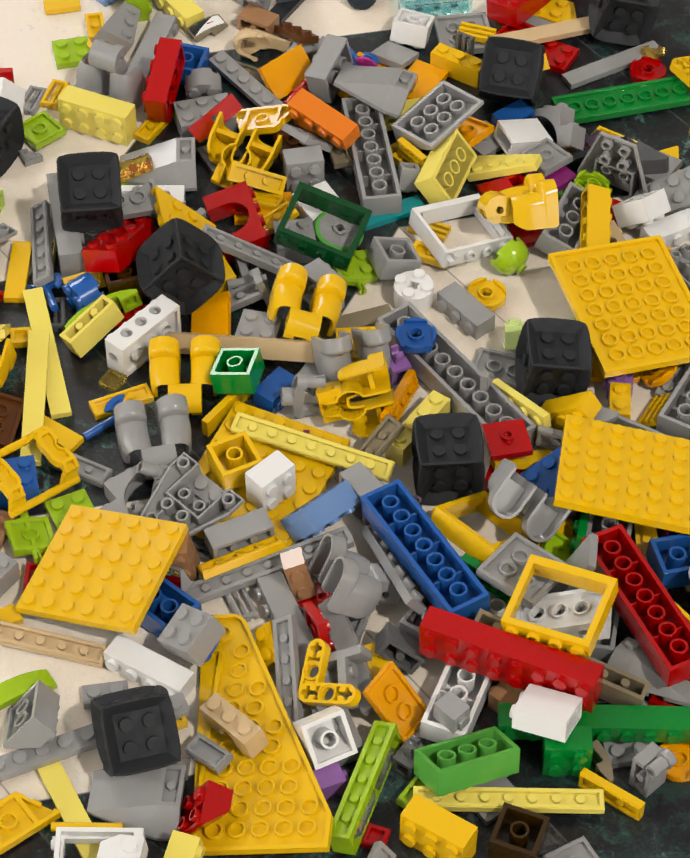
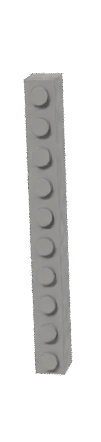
M282 571L257 578V588H254L257 600H261L263 603L262 610L266 618L269 617L270 621L289 614L296 616L301 679L307 647L314 638ZM314 667L310 672V676H316L319 668ZM327 668L324 683H335ZM333 689L329 690L326 693V700H329L333 697ZM313 691L307 694V697L308 695L318 696V694L314 693ZM310 706V713L312 715L329 707ZM347 707L340 708L344 709L358 753L337 761L340 766L357 761L364 747V743Z

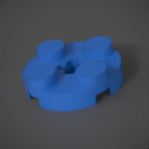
M423 318L406 319L404 324L401 326L399 324L396 328L395 340L399 345L400 351H403V353H429L436 343V328L433 324L432 326L429 325L428 321Z

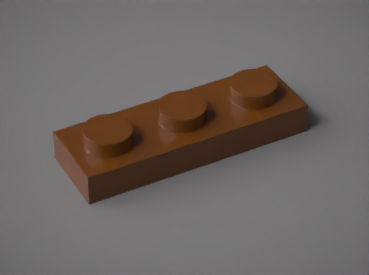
M282 22V25H274L275 33L301 44H314L319 41V36L313 34L311 30H303L301 26H293L291 22Z

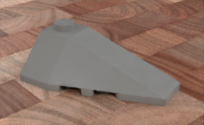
M627 637L616 646L607 664L650 682L651 684L645 696H649L650 693L662 696V699L667 702L690 706L689 680L667 687L637 640Z

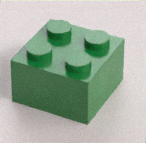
M220 348L209 374L215 394H255L265 369L260 348Z
M575 726L565 743L543 737L541 748L542 775H549L551 777H579L584 767L590 770L593 755L592 727Z

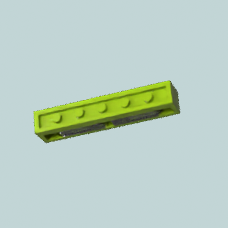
M377 720L373 722L333 819L331 836L333 852L356 856L391 769L392 757L398 751L402 741L396 723Z

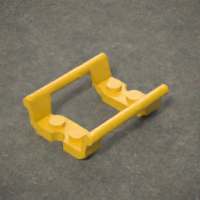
M45 425L0 449V491L9 500L8 514L11 518L17 517L81 481L78 476L80 465L77 458L67 447H60L57 444L59 437L50 427ZM36 440V446L52 465L60 468L63 472L58 485L26 501V494L21 485L20 477L2 457Z

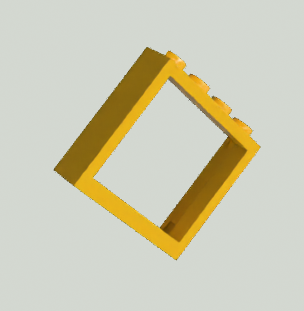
M486 491L435 506L431 511L430 519L444 537L471 557L477 558L481 563L486 561L507 539L492 544L460 521L459 517L478 511L511 536L517 532L531 542L536 543V541L528 538L521 527L523 518L517 515L510 519H504L492 512L488 504L489 493Z
M531 554L502 616V630L590 659L618 594V579ZM533 575L603 595L584 639L514 618Z

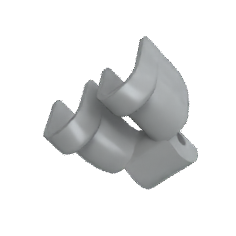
M96 39L92 43L89 53L78 64L74 87L135 104L136 110L143 104L141 98L144 91V75L137 67L130 74L124 75L127 71V62L124 58L125 46L119 44L112 45L106 40Z
M376 322L375 330L352 328L351 334L339 331V338L322 339L312 336L311 345L319 375L325 374L326 382L338 381L337 372L342 367L352 363L350 351L353 349V344L358 361L367 359V356L371 353L383 351L389 370L391 362L389 342L392 340L390 325ZM360 395V396H356V397L351 398L350 401L353 402V401L363 400V399L375 397V396H377V395H373V396H369V397H365V398H363V397Z
M177 393L167 394L156 401V420L162 445L153 447L150 441L144 403L139 400H126L114 407L116 437L120 456L125 463H130V452L140 449L143 461L169 466L177 459L175 444L178 443L185 444L186 453H191L192 431L186 396ZM145 475V481L154 479L151 476Z
M504 458L488 480L490 493L488 504L494 514L504 519H510L518 514H522L521 527L528 538L536 542L550 540L572 510L553 506L554 497H547V493L516 473L517 465Z
M326 533L322 537L308 566L311 573L319 575L317 579L322 584V590L333 593L327 605L328 611L359 619L372 614L377 605L387 603L395 605L398 602L400 594L380 563H371L362 555L347 550V542L342 536Z

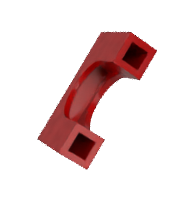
M246 181L202 197L212 223L237 214L248 216V221L244 227L231 233V235L266 250L271 248L268 240L272 238L268 228H263L266 222L263 215L258 214V212H261L257 200L253 201L256 195L252 187L248 188ZM222 251L228 264L233 263L234 256Z

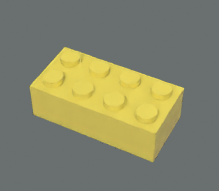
M67 85L57 98L60 125L64 128L127 147L133 140V133L137 130L135 104L71 85Z
M457 128L430 151L414 183L429 204L457 198L471 171V166L477 158V154Z

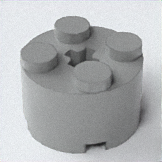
M210 68L194 69L189 76L186 75L184 78L186 100L222 93L221 76L218 72L217 74L212 72Z

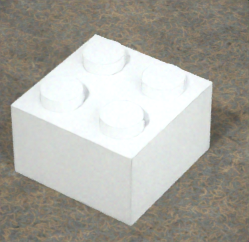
M664 188L632 196L612 206L618 227H627L628 230L638 227L639 224L643 226L652 224L654 220L664 218V214L671 211Z
M276 450L245 473L247 500L257 509L264 507L266 512L275 509L284 499L290 498L296 491L295 464L279 450Z

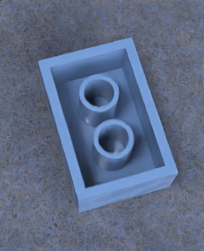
M345 480L325 490L280 521L293 542L301 539L305 541L325 531V528L340 521L341 517L355 511L354 506L361 501L349 481Z

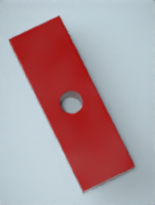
M230 93L187 129L200 144L211 132L215 123L212 120L213 115L218 116L220 111L223 112L225 123L243 107L234 95Z

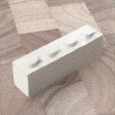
M690 208L658 219L652 224L642 225L640 238L661 235L667 247H673L689 241Z
M118 634L103 652L105 666L113 672L124 675L132 682L136 681L143 686L161 685L168 690L169 696L183 692L185 698L195 687V672L121 634Z

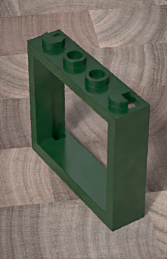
M300 181L276 230L273 242L311 258H320L323 262L347 272L368 225L372 210ZM298 201L359 226L347 253L285 228Z

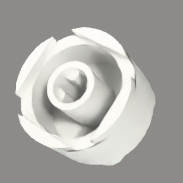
M422 269L406 271L396 275L393 290L394 307L397 308L407 302H411L422 314L427 313L433 304L434 283L431 277L425 274V271Z

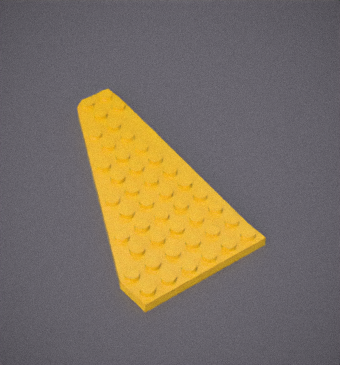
M213 615L226 631L212 653L210 660L203 663L200 668L197 734L198 732L232 753L234 759L219 775L196 761L194 791L208 780L234 791L230 812L193 835L201 837L203 846H205L204 856L330 852L333 815L246 620L240 615ZM215 692L262 728L269 744L253 759H250L239 750L226 732L221 735L206 723L199 707Z

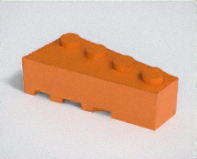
M301 88L287 103L290 110L289 114L292 116L294 124L332 143L337 148L340 147L347 150L361 136L358 124L304 88Z

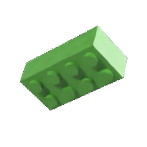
M496 726L414 749V774L437 797L519 773L520 748Z

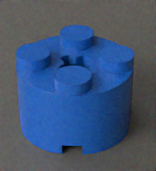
M88 272L81 274L62 286L64 293L68 296L66 303L71 309L75 308L76 312L97 300L104 292H99L97 288L99 286L98 282Z

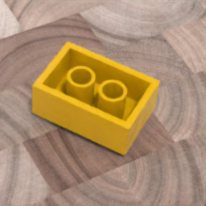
M415 793L400 814L399 840L406 846L414 847L421 851L428 858H472L476 853L477 826Z

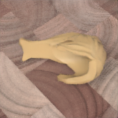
M251 28L239 30L233 40L237 53L251 59L253 62H257L258 58L251 54L257 51L273 49L285 53L291 44V40L286 41L265 31Z

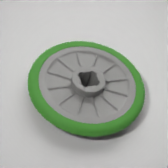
M326 212L319 214L314 223V231L318 240L343 252H348L359 228L356 224ZM363 234V236H362V238H361V240H360L359 245H360V244L362 243V241H363L364 234Z

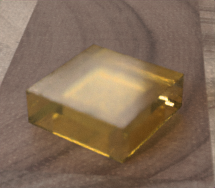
M109 368L99 380V386L116 393L126 383L127 375Z

